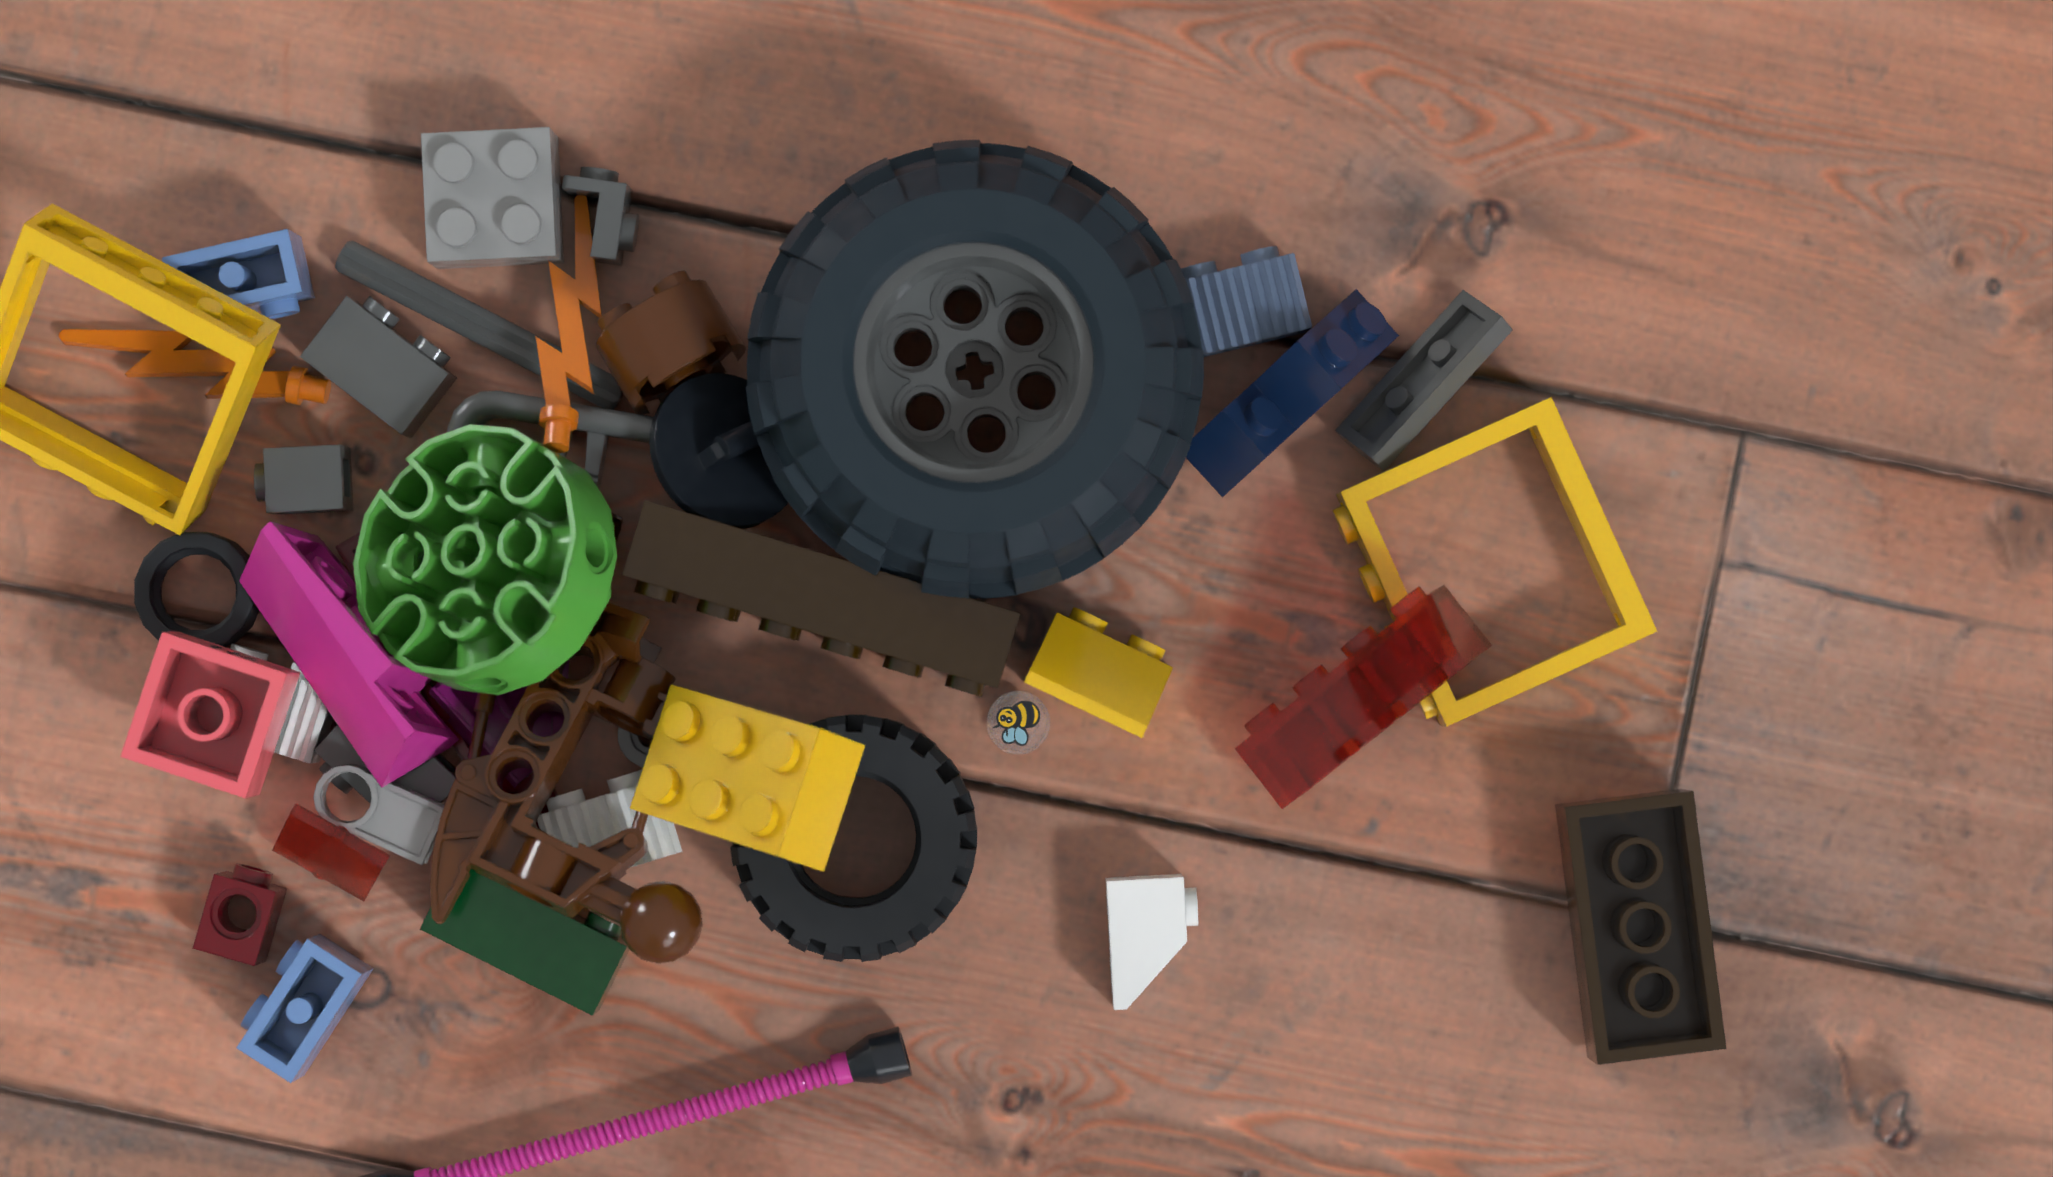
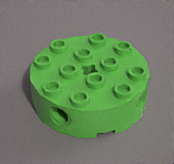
M470 424L430 438L405 458L410 465L397 475L388 492L381 488L379 489L364 514L353 561L358 610L370 632L379 636L385 649L394 656L393 658L412 671L453 689L501 695L543 681L581 649L610 600L611 582L617 560L611 509L588 471L514 428Z

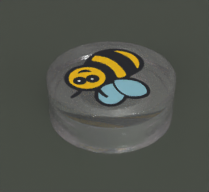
M1011 691L1003 694L991 705L987 715V731L991 740L998 748L1010 754L1020 755L1036 750L1043 744L1049 733L1050 716L1045 704L1037 696L1026 691Z

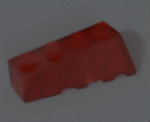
M1445 585L1430 592L1428 595L1421 586L1417 587L1390 609V612L1397 620L1379 634L1371 625L1341 648V651L1348 658L1330 673L1321 664L1292 687L1299 696L1294 702L1282 711L1279 710L1275 703H1272L1244 725L1251 736L1238 745L1235 750L1281 809H1284L1492 646Z

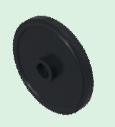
M723 373L699 375L683 382L670 392L659 405L654 415L650 429L649 446L655 473L669 497L686 513L739 529L755 527L775 516L788 502L773 480L757 437L754 434L746 394L747 379Z

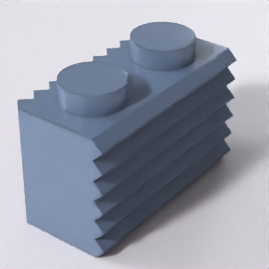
M1271 246L1241 254L1242 266L1218 271L1216 262L1209 261L1181 269L1194 301L1193 306L1199 326L1203 358L1307 333L1313 328L1294 253L1280 256L1278 247Z

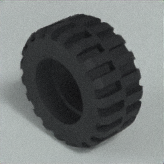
M843 715L810 723L808 725L824 729L865 745L856 776L867 777L884 783L893 789L906 803L912 815L916 832V843L912 860L901 878L886 890L867 897L852 898L836 895L823 889L808 876L801 864L733 843L730 851L732 864L736 866L741 880L739 887L746 901L752 902L761 915L759 919L770 931L776 930L789 940L787 944L803 952L809 950L823 955V959L842 962L844 959H861V962L880 960L882 956L895 952L901 953L917 945L920 940L930 933L933 934L946 921L967 888L974 867L977 849L975 808L970 792L957 767L936 746V743L922 733H918L905 726L903 723L888 718L868 715Z

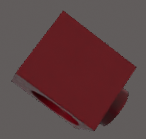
M237 863L234 872L224 871L214 874L193 949L252 966L266 962L287 888L271 884L273 873ZM236 894L248 897L256 908L255 922L247 930L235 926L228 916V905Z

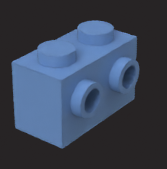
M289 229L162 257V262L257 312L261 311L262 315L270 319L297 314L300 312L298 302L315 299L302 238Z
M322 934L308 938L305 943L296 940L276 969V972L283 977L270 997L261 994L245 1015L240 1026L248 1031L238 1044L237 1049L289 1083L303 1077L374 968Z

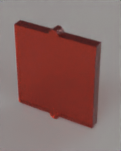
M297 803L291 810L272 849L277 854L312 872L316 878L324 879L362 901H365L390 857L389 854L349 833L345 827L336 826Z

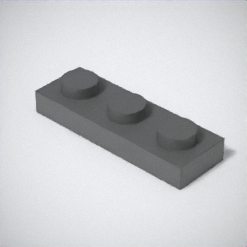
M1462 290L1335 431L1349 446L1382 471H1385L1513 329L1501 315L1465 290Z

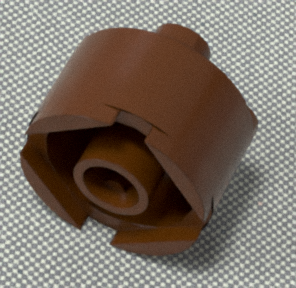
M685 270L675 272L658 282L653 288L654 296L635 307H632L630 303L616 306L597 321L602 334L596 342V348L636 414H649L650 412L645 405L646 402L659 399L662 403L670 392L693 377L710 373L725 374L726 370L721 361L731 351L737 361H739L746 351L744 343L707 282L704 280H691Z

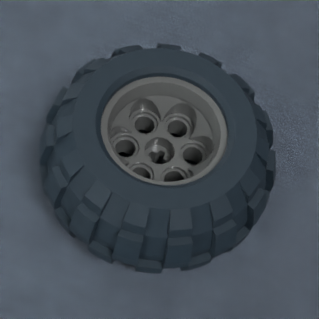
M955 140L932 143L933 147L912 151L889 160L887 157L848 177L845 179V184L826 197L812 212L808 211L789 233L779 248L780 253L768 273L761 292L757 294L747 335L746 394L753 431L757 437L763 457L773 476V480L784 498L811 530L844 558L877 576L879 571L921 583V592L971 599L1014 596L1067 580L1092 567L1125 543L1159 506L1183 466L1198 420L1204 380V358L1199 326L1193 306L1194 301L1177 260L1173 259L1161 238L1148 223L1149 219L1115 187L1110 188L1093 175L1074 166L1073 162L1068 159L1027 146V149L1003 144L980 143V140ZM959 290H968L975 293L982 303L979 316L967 324H958L951 321L944 311L947 298ZM1026 311L1033 313L1042 322L1043 333L1037 342L1021 346L1008 338L1005 332L1007 321L1018 312ZM910 332L922 333L932 343V352L928 360L922 365L915 367L902 364L895 355V347L898 340ZM979 356V361L982 365L993 366L994 374L984 377V388L980 390H972L968 380L957 379V371H962L966 368L967 357ZM1032 375H1040L1049 379L1053 384L1055 398L1045 409H1029L1023 406L1018 399L1017 390L1025 378ZM928 395L935 397L944 407V416L941 423L936 428L928 431L915 429L907 420L909 405L920 396ZM983 417H992L998 420L1006 431L1003 445L998 450L990 453H982L975 450L968 440L970 426L976 420Z

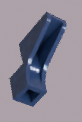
M1357 289L1354 290L1192 438L1186 458L1223 498L1399 335L1386 322L1381 311L1370 304Z

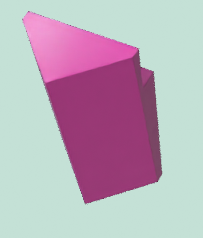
M272 521L261 529L240 578V583L380 787L386 786L459 740L458 737L419 693L432 679L412 671L393 658L394 656L387 652L379 636L370 632L358 610L355 578L319 536Z

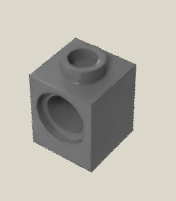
M338 444L263 448L264 463H256L254 468V488L257 501H265L266 513L287 515L354 511L350 447Z

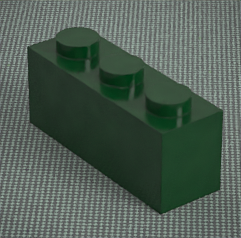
M474 869L469 870L471 875L444 923L437 924L432 919L430 907L420 930L592 1016L600 1010L629 952L627 945L620 936L619 923L592 910L589 911L586 918L577 914L571 919L476 873Z

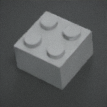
M550 127L421 133L426 255L429 264L437 269L549 264L548 260L553 264L564 263L559 140Z

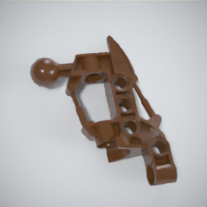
M611 512L616 543L623 519ZM608 602L581 649L543 681L528 685L492 754L481 756L488 717L493 713L496 695L477 693L473 710L476 712L468 758L460 762L456 767V778L451 786L440 817L433 848L430 880L432 919L437 924H442L446 921L471 875L469 870L474 869L476 873L571 919L586 907L619 923L621 937L628 949L645 961L657 964L676 961L688 954L697 943L703 921L701 908L693 894L681 885L667 881L648 883L638 889L620 881L627 874L626 870L647 853L648 843L643 835L648 818L647 814L636 811L631 828H627L590 847L579 843L578 847L575 848L550 836L536 825L542 809L549 800L593 715L625 731L652 741L670 685L674 684L676 678L667 670L655 664L662 648L642 637L651 621L648 617ZM584 655L594 659L593 669L584 678L571 680L562 675L565 664L573 657ZM554 711L564 715L562 727L552 736L541 737L533 733L534 722L545 712ZM518 768H527L534 772L532 784L524 792L509 794L503 791L504 778L509 772Z

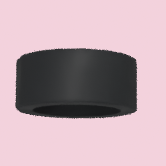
M183 532L181 535L177 534L160 541L143 558L134 580V604L143 626L158 641L162 632L179 631L224 647L237 643L253 627L259 613V609L240 583V578L250 555L237 542L209 532ZM190 555H208L220 560L230 570L236 584V600L230 614L220 624L206 630H191L177 624L167 614L162 602V583L167 571L178 560Z

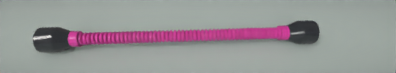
M898 1026L869 1034L848 1050L830 1055L831 1059H827L825 1064L823 1061L818 1062V1066L812 1063L810 1068L805 1065L802 1067V1070L795 1068L794 1072L792 1070H788L786 1074L780 1072L778 1077L773 1074L770 1079L767 1076L763 1077V1081L760 1079H756L755 1083L748 1081L747 1085L744 1083L739 1084V1088L733 1085L731 1090L726 1087L723 1089V1092L716 1090L715 1094L713 1092H709L707 1096L701 1094L699 1099L697 1096H694L691 1099L692 1101L689 1098L684 1099V1103L679 1100L676 1102V1105L669 1103L668 1107L666 1105L660 1106V1110L654 1107L652 1112L647 1109L644 1111V1114L640 1111L637 1112L636 1116L630 1114L628 1118L626 1116H622L620 1120L615 1118L613 1123L610 1120L606 1121L605 1125L600 1122L597 1124V1127L595 1125H590L589 1129L583 1127L581 1132L579 1129H575L573 1134L568 1131L565 1133V1136L561 1133L558 1134L557 1138L555 1136H551L549 1140L543 1138L542 1142L536 1140L534 1145L529 1142L526 1144V1147L521 1144L518 1146V1149L511 1147L510 1151L504 1149L502 1154L500 1151H496L494 1156L492 1153L486 1155V1158L482 1155L479 1156L478 1160L477 1158H472L470 1162L469 1160H464L463 1164L460 1162L455 1163V1167L449 1164L447 1169L442 1166L439 1168V1171L431 1167L416 1171L388 1168L359 1177H498V1174L505 1176L506 1172L512 1174L514 1169L516 1172H520L522 1167L527 1170L530 1168V1165L534 1168L537 1167L538 1163L540 1165H544L546 1161L552 1163L553 1158L559 1161L561 1156L566 1159L569 1157V1154L573 1157L577 1155V1152L579 1154H584L585 1150L591 1152L593 1147L595 1150H599L601 1145L603 1148H606L609 1143L613 1146L616 1145L617 1141L623 1143L624 1139L627 1141H631L632 1137L638 1139L640 1134L643 1137L647 1136L648 1132L653 1135L656 1133V1130L658 1132H663L664 1128L670 1130L672 1125L674 1128H678L680 1123L682 1126L687 1125V1121L692 1124L695 1122V1119L702 1121L703 1117L706 1119H710L711 1115L717 1117L719 1112L722 1115L726 1114L727 1110L732 1113L735 1111V1108L737 1110H742L743 1106L749 1108L751 1103L753 1106H757L759 1101L761 1104H764L766 1099L771 1102L774 1100V1097L776 1099H781L782 1095L789 1097L790 1093L796 1095L798 1090L801 1093L805 1092L806 1088L811 1091L814 1086L816 1088H821V1084L828 1086L830 1081L832 1084L837 1083L838 1086L851 1082L883 1084L912 1076V1071L903 1036Z

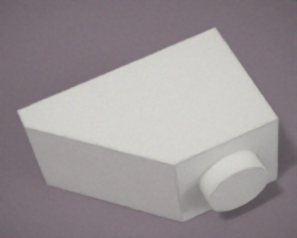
M1182 874L1105 878L1112 1005L1114 1010H1126L1187 942V926H1198L1196 887L1184 888V877Z

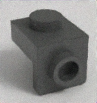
M581 167L580 177L564 175L562 189L567 194L574 196L583 195L588 198L598 199L590 256L597 263L622 266L624 251L634 252L638 237L639 214L630 213L633 191L626 183H619V173L612 170Z

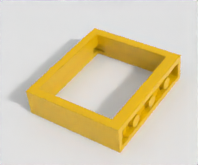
M51 203L23 224L0 287V440L29 455L37 465L49 470H57L84 484L97 497L114 500L142 515L146 522L152 526L157 523L181 535L207 509L281 324ZM50 264L236 362L188 483L5 387Z
M1552 397L1336 494L1341 506L1333 509L1332 512L1340 527L1338 529L1347 545L1357 541L1367 564L1358 568L1359 575L1372 602L1375 603L1383 599L1393 623L1384 626L1386 635L1398 660L1402 661L1410 658L1420 681L1411 684V689L1416 702H1419L1426 720L1436 716L1440 726L1447 727L1658 632ZM1529 429L1618 627L1455 700L1366 501Z

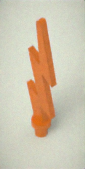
M577 195L574 200L575 279L548 260L562 353L535 336L546 406L540 409L539 425L545 429L543 445L556 453H565L569 450L571 431L578 428L579 412L571 407L567 377L594 394L580 305L599 318L602 316L596 261L590 256L593 237L587 197L583 195Z
M63 329L59 332V338L65 345L147 354L124 373L126 377L224 376L205 394L207 399L222 398L236 363L212 349L181 350L193 339L178 331ZM274 348L271 349L267 361L276 353ZM295 365L292 366L290 371H262L252 398L285 397L286 403L301 405L303 400L326 404L331 392V380L309 375L308 368Z

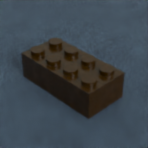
M1674 789L1555 804L1587 1058L1597 1065L1727 1049L1694 791Z

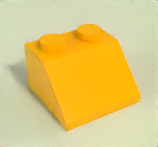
M1073 607L1069 618L1056 613L1024 683L1143 738L1173 669L1172 666L1161 662L1166 650L1131 634L1126 645L1103 634L1108 622L1076 607Z

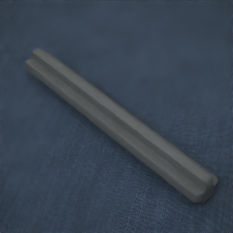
M348 241L342 248L335 264L338 272L541 376L535 337L537 335L355 241ZM537 336L538 338H540L541 340H543L544 342L551 345L552 347H554L562 353V348ZM589 363L594 394L567 377L570 392L601 408L614 410L624 395L612 374Z

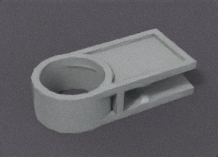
M354 764L337 766L324 773L316 784L313 796L316 811L321 819L330 826L349 832L420 865L427 864L434 848L439 821L445 804L393 781L381 788L367 768ZM347 772L356 773L362 777L370 787L372 797L370 808L362 818L352 821L340 820L333 815L327 806L325 796L331 780Z

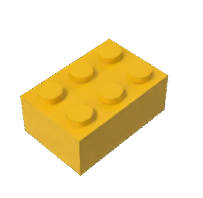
M671 684L629 809L824 872L865 745L815 726Z

